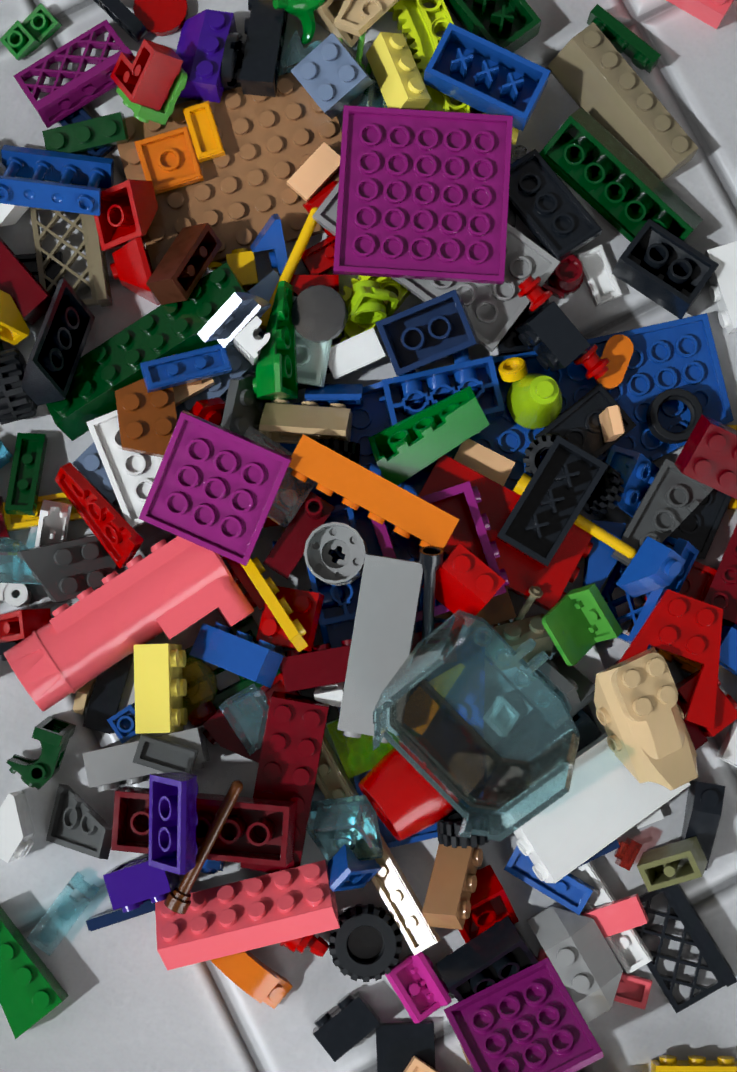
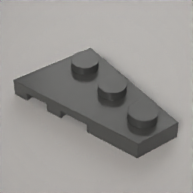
M59 784L46 841L99 859L108 860L112 841V827L69 785Z

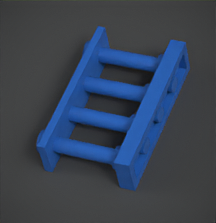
M4 145L1 149L2 164L6 167V171L3 176L0 175V203L100 216L101 188H110L114 184V159Z

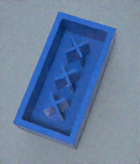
M449 22L424 71V84L485 114L513 116L512 127L523 131L547 85L551 71Z

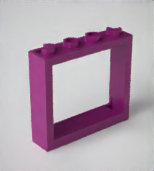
M470 481L420 497L431 504L464 493L487 565L506 581L494 596L506 593L505 586L509 585L508 577L504 568L500 570L498 568L496 558L500 557L499 550L495 541H489L486 531L491 530L486 513L480 514L477 503L482 502L477 485L471 487ZM372 520L383 556L397 558L385 522L381 525ZM443 604L435 606L434 616L450 610ZM423 610L417 612L416 622L422 620Z

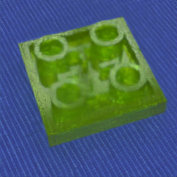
M339 720L326 725L348 779L371 770L389 751L397 746L394 739H390V743L373 741V736L361 734V738L344 736V731L337 730Z

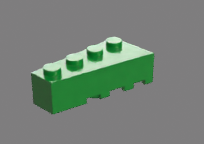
M468 386L368 439L375 461L384 478L398 486L473 435L480 433L490 424L471 386Z
M0 906V1004L13 1035L17 1039L69 995Z

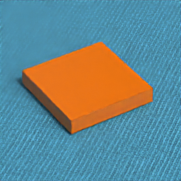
M188 126L134 142L146 181H152L155 195L204 181Z

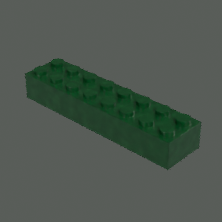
M227 262L201 278L187 301L160 305L82 356L66 399L46 404L55 425L73 441L89 431L86 422L117 410L115 391L143 379L140 363L220 344L217 340L204 342L197 333L234 292L247 293Z

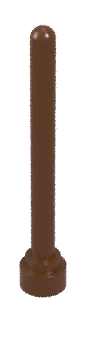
M233 781L198 848L196 866L185 874L179 888L176 887L174 891L169 892L164 904L170 910L179 914L187 912L191 904L190 891L243 789L241 781Z

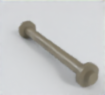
M531 586L529 588L530 595L514 621L524 619L535 599L542 597L543 592L540 587Z

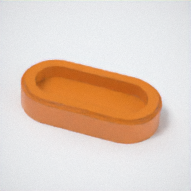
M621 334L614 335L609 338L604 346L600 359H609L610 362L606 365L609 370L595 381L597 384L601 383L606 390L618 387L623 381L634 350L633 343L627 336Z

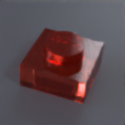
M627 837L625 842L621 841L619 843L620 848L615 850L614 857L617 858L615 864L630 871L642 844Z

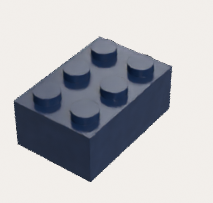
M456 289L375 322L396 376H402L480 344L460 292Z

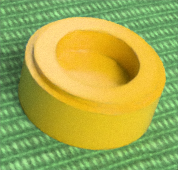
M519 357L508 358L498 367L500 378L504 382L521 380L528 373L525 360Z

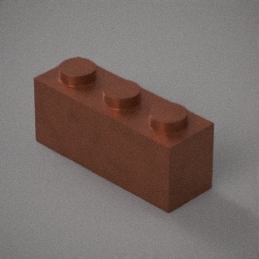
M209 223L182 228L147 281V286L161 305L187 301L222 246L221 241Z

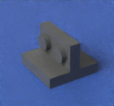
M536 654L529 660L535 677L518 690L520 696L558 730L594 699L595 684L574 666H568L561 655L554 661L550 659L545 661L539 654Z

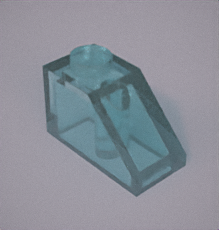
M0 537V583L41 584L36 581L31 574L33 572L17 555V551L28 549L20 540Z
M254 683L228 698L219 706L249 755L254 754L262 746L269 710L267 705L268 699L265 693L260 688L257 689Z

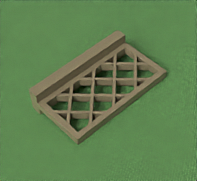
M30 207L40 284L50 294L57 287L58 281L68 271L78 278L72 287L75 292L82 283L91 288L92 298L82 300L87 307L113 305L106 252L101 250L94 215L79 214L75 221L72 222L63 215L64 211L50 210L55 213V216L47 226H44L39 222L37 211L48 209ZM60 218L71 225L62 238L51 231ZM75 229L81 232L84 237L83 242L77 249L66 242ZM48 233L59 240L50 253L42 248V241ZM63 245L74 251V254L66 264H63L54 257ZM84 248L86 251V255L81 253L84 250ZM43 253L47 255V258L45 260L42 255ZM78 256L84 258L88 266L81 276L70 269ZM52 260L63 267L54 280L46 276L45 272L46 267ZM88 275L90 283L85 280Z

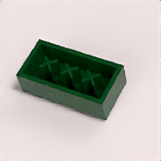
M444 0L445 4L467 31L513 53L539 33L541 19L525 0Z

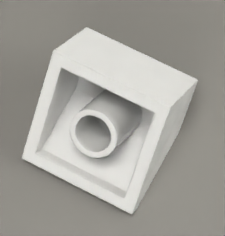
M22 791L9 793L0 807V859L7 863L16 859L19 860L22 856L26 857L34 844L31 840L35 833L26 793Z

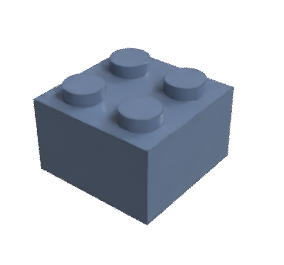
M333 33L290 70L321 110L332 119L343 110L344 105H349L374 83L342 41Z

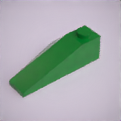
M279 281L265 334L270 333V339L260 351L256 366V377L253 378L254 393L257 394V398L265 401L298 398L296 335L291 317L294 291L293 285L286 281Z

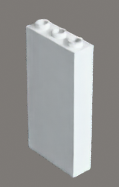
M605 733L498 809L502 814L500 819L503 825L509 831L512 830L518 839L516 844L519 850L525 856H529L534 864L532 869L538 879L545 881V883H556L690 786V783L688 782L671 791L654 782L639 783L609 748L607 743L608 736Z

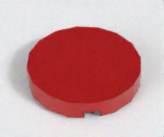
M134 0L133 9L135 16L143 23L148 33L156 34V36L174 34L182 28L183 22L188 16L186 0Z

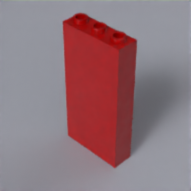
M446 455L440 457L418 497L420 498L470 481L471 487L477 485L482 500L477 505L480 514L486 513L491 530L486 532L489 541H495L500 557L496 558L499 570L505 569L509 581L507 589L527 599L530 595L529 588L531 586L540 587L543 595L541 598H536L534 603L550 611L567 594L564 592V589L568 582L573 583L580 571L577 565L581 557L586 558L592 549L593 543L590 542L592 535L573 524L548 567L543 566L497 538L498 533L521 496ZM464 493L431 503L459 519L456 528L443 549V555L448 556L460 542L487 564ZM413 535L410 536V537L414 538L415 540L421 542V540H420L419 538H417V537H415V536H413Z

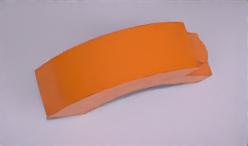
M250 951L211 960L220 971L259 1003H266L273 1009L276 1008L293 987L286 978L266 966Z

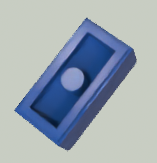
M324 384V388L307 385L305 401L316 402L318 406H329L331 403L362 405L363 384Z

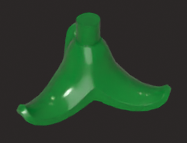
M273 0L274 9H284L299 18L303 28V34L299 42L300 44H308L312 40L316 29L313 12L325 0Z

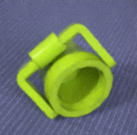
M359 281L352 285V299L347 306L348 315H350L353 323L362 325L375 324V322L390 317L399 300L394 292L381 289L380 284L376 281ZM383 300H384V301H387V300H388V303L386 304V306L384 305Z

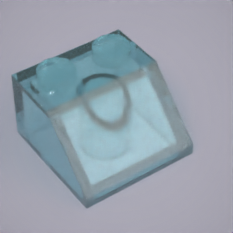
M354 795L312 802L306 831L328 862L345 844L348 845L359 860L383 857L377 813L366 795Z

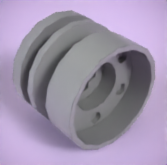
M339 522L322 524L313 530L306 540L304 549L305 562L311 573L321 581L335 586L351 584L360 578L363 572L365 554H368L367 544L357 530L345 523ZM339 548H342V553L345 555L344 560L338 559L337 563H334V557L331 556L332 551L337 552Z

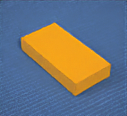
M209 101L182 108L199 163L224 156L225 151Z

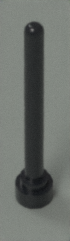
M434 546L422 547L419 550V563L422 564V569L425 570L420 677L424 680H428L432 674L436 571L443 564V550Z

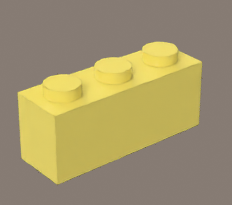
M380 32L367 51L366 57L387 108L424 110L431 98L404 34Z

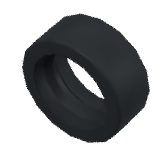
M680 388L667 389L658 394L648 406L646 414L647 426L652 435L661 442L669 444L682 443L689 438L703 414L702 406L697 397L687 390ZM669 400L681 401L690 410V424L681 432H669L659 422V409L663 403Z

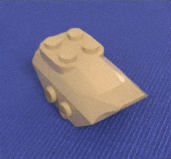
M654 647L597 673L594 703L597 708V719L605 728L608 736V746L615 753V756L639 783L654 782L671 791L699 777L696 763L697 752L684 723L683 711L676 703L678 691L667 662L663 656L656 652Z

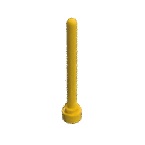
M318 207L310 210L279 281H286L290 284L316 227L317 222L312 216ZM279 281L269 300L271 307L261 316L262 323L259 327L263 331L267 329Z
M524 473L514 487L513 492L521 496L532 477ZM579 514L574 524L627 558L633 559L637 553L635 548Z

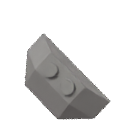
M550 906L529 918L527 922L585 1022L588 1023L610 1010L623 969L594 919L555 906Z

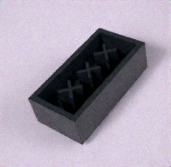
M557 435L498 533L497 538L543 566L548 567L608 465Z

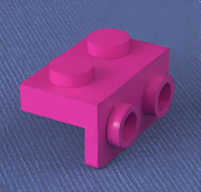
M422 952L415 956L413 953L409 954L397 965H394L388 975L385 974L415 1024L423 1021L441 1006H446L452 1002L448 995L449 990L446 984L439 980L433 970L432 961Z

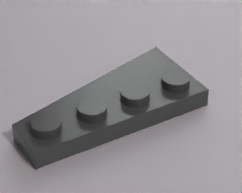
M666 458L620 540L635 548L636 551L639 550L647 536L662 543L714 488L682 474L674 462ZM616 550L611 555V557L626 566L632 560Z

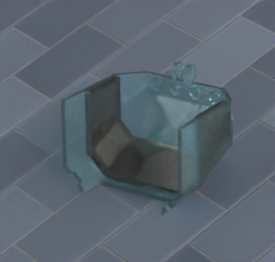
M462 610L455 612L417 643L414 650L381 693L373 711V750L380 745L384 737L463 817L458 837L471 838V835L487 836L488 840L502 841L569 792L580 733L564 701L535 672L536 669L547 661L549 656L543 651L537 654L528 664L522 659L534 649L537 643L530 638L515 651L484 618Z

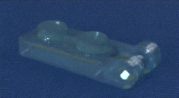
M78 871L26 938L48 956L52 955L100 891V888L95 884L91 886L83 880L84 876ZM75 889L84 894L80 901L71 896Z

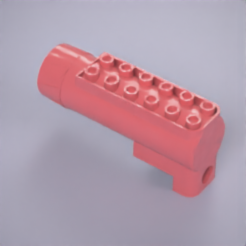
M175 535L176 538L169 542L164 538L151 547L152 553L144 559L141 555L136 556L126 563L128 569L121 574H118L117 571L110 573L101 580L104 585L95 591L92 587H89L76 596L79 601L72 606L65 603L51 612L54 618L49 620L50 623L36 631L34 630L32 635L4 652V656L28 694L44 712L71 693H76L86 683L133 653L134 645L146 644L163 632L168 640H170L215 609H217L227 626L231 627L255 610L233 579L220 555Z

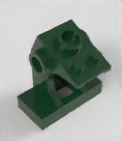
M52 716L47 717L35 726L31 737L39 740L41 743L42 751L38 759H28L14 754L6 762L11 766L9 771L13 774L18 772L26 785L39 790L59 771L69 738L73 736L76 725Z

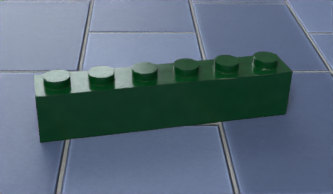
M582 107L569 116L539 153L557 175L630 242H632L648 219H651L683 241L703 221L697 213Z

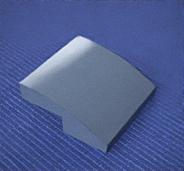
M234 292L197 334L204 342L217 340L224 348L234 346V337L254 317L258 316L260 318L271 307V304L267 300L249 293Z

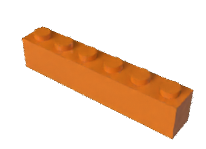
M304 434L291 455L292 460L289 468L292 471L290 475L304 483L308 478L318 483L315 489L330 497L335 492L344 497L341 503L356 511L359 506L369 511L368 518L381 525L386 520L395 525L394 532L407 539L411 535L421 540L419 546L421 547L434 546L443 550L459 522L458 518Z

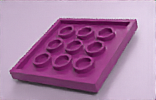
M183 410L139 519L246 566L292 458Z
M549 958L444 1009L446 1017L474 1072H576L604 1057L600 1046Z

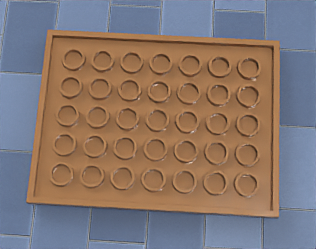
M292 72L279 76L276 97L243 94L242 87L223 91L220 103L209 102L225 155L199 163L204 181L155 195L158 210L146 235L143 236L153 272L184 227L209 223L222 243L212 262L226 261V254H231L232 250L246 248L248 251H252L250 248L251 244L273 214H278L281 219L285 244L298 239L309 213L303 207L306 201L287 185V181L323 142L341 156L342 130L338 117L336 116L332 119L326 115ZM194 99L176 104L172 115L169 116L165 125L153 121L145 123L134 116L126 118L125 123L129 141L117 144L126 179L146 180L134 143L135 141L187 126L182 108L206 101ZM340 169L326 182V184L317 193H319L332 181H339ZM318 223L311 236L325 233Z

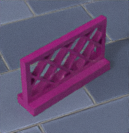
M106 19L15 74L14 78L46 127L49 128L116 87L117 84L111 79L110 75L121 52L134 55L128 46H125ZM106 31L109 33L106 42L96 41L99 35ZM80 47L85 48L83 56L73 55L76 49ZM93 48L103 49L100 57L90 56ZM110 50H120L119 52L107 58ZM62 62L59 70L49 69L53 63ZM69 63H80L77 71H67ZM87 64H96V66L84 72ZM32 76H39L36 84L24 83L25 80ZM46 77H56L53 86L43 85ZM64 78L73 79L61 86ZM40 92L50 93L38 100Z

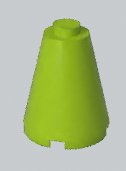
M529 373L521 380L513 382L506 397V404L513 420L517 424L527 429H539L548 426L559 416L563 398L561 390L553 378L540 373Z

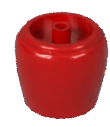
M405 740L394 747L359 782V788L373 811L389 832L399 841L433 826L439 820L448 816L455 809L460 796L458 787L445 766L434 752L420 740Z

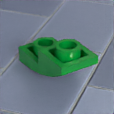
M40 3L23 22L17 20L0 38V41L19 61L49 39L62 24L44 4Z

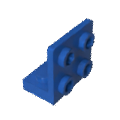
M613 445L606 463L619 472L624 481V484L620 485L624 488V493H618L622 499L620 502L615 500L613 504L630 517H633L659 468L643 454ZM603 479L599 480L590 496L596 495L601 490L604 483Z

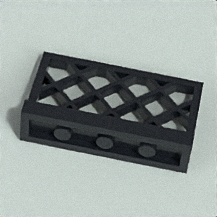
M680 884L646 892L639 896L641 903L647 901L646 907H643L647 916L648 913L665 917L661 932L645 928L646 924L636 927L635 930L640 931L639 936L641 939L643 933L660 937L657 952L649 950L651 955L655 956L654 963L651 961L646 965L676 1013L723 986L729 987L737 982L734 971ZM661 892L664 893L668 900L666 912L650 908L652 897ZM671 906L677 915L670 914ZM668 918L681 921L684 926L682 937L665 933ZM687 932L692 940L685 939ZM664 938L680 942L677 957L660 953ZM684 943L698 948L697 963L681 959ZM702 957L706 961L707 965L701 964ZM659 958L675 962L672 977L658 972L657 964ZM679 963L696 967L692 982L676 978ZM699 969L711 971L717 981L709 986L696 984ZM664 980L671 982L669 988ZM674 983L691 987L689 997L679 1003L672 994ZM695 989H699V990H700V991H698L697 993L694 994V990H695Z

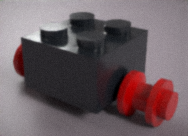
M531 275L518 285L521 291L517 295L519 298L526 296L531 302L529 310L531 312L539 306L540 308L516 328L520 333L518 335L519 340L528 349L532 347L538 355L536 357L537 361L545 370H560L566 368L573 361L575 365H584L587 369L585 374L587 379L592 377L595 380L599 379L609 370L606 366L610 362L609 359H600L596 354L598 346L588 343L554 301L549 303L547 299L553 295V292L551 290L544 291L540 287V276H537L535 279Z

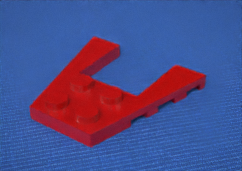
M667 589L631 641L621 659L617 662L618 664L647 650L648 645L702 664L683 720L711 730L714 729L723 609Z

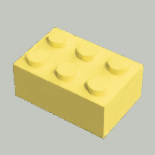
M182 644L134 645L135 734L183 731L184 725H187L188 712L187 708H183V696L187 694V682L182 676V667L186 666V652L182 650Z

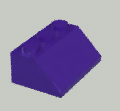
M206 9L183 22L176 54L183 60L181 68L187 73V83L179 97L220 103L224 89L221 84L224 46L229 32L237 33L234 13Z
M185 772L150 774L149 866L178 875H185L196 866V855L198 852L196 843V825L198 823V814L196 812V796L198 794L197 775Z

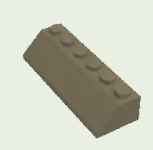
M594 22L574 36L548 64V70L551 71L577 105L588 112L662 182L694 157L698 150L697 145Z

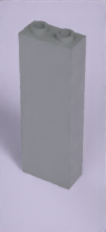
M365 554L337 730L344 731V736L361 738V734L373 736V741L390 743V739L396 740L398 736L424 569H422V564L419 562Z

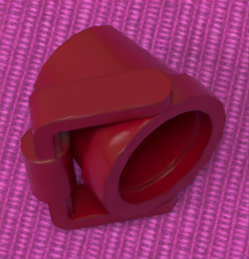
M570 254L561 260L548 278L549 286L545 282L542 289L544 291L551 290L553 296L564 299L565 295L576 292L584 279L583 266L577 256Z

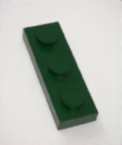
M598 4L590 11L587 24L590 25L594 22L619 53H624L631 58L632 63L640 70L650 73L655 68L661 54Z
M122 112L42 131L46 150L79 154L129 141L125 118Z
M17 434L4 509L7 514L35 516L48 440L46 434Z

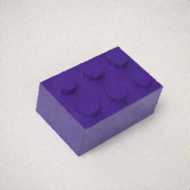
M149 856L116 866L104 874L103 878L113 910L122 908V912L125 913L139 908L140 905L144 904L143 901L150 899L151 903L165 900L169 892L174 891L175 887L180 883L179 875L149 866Z

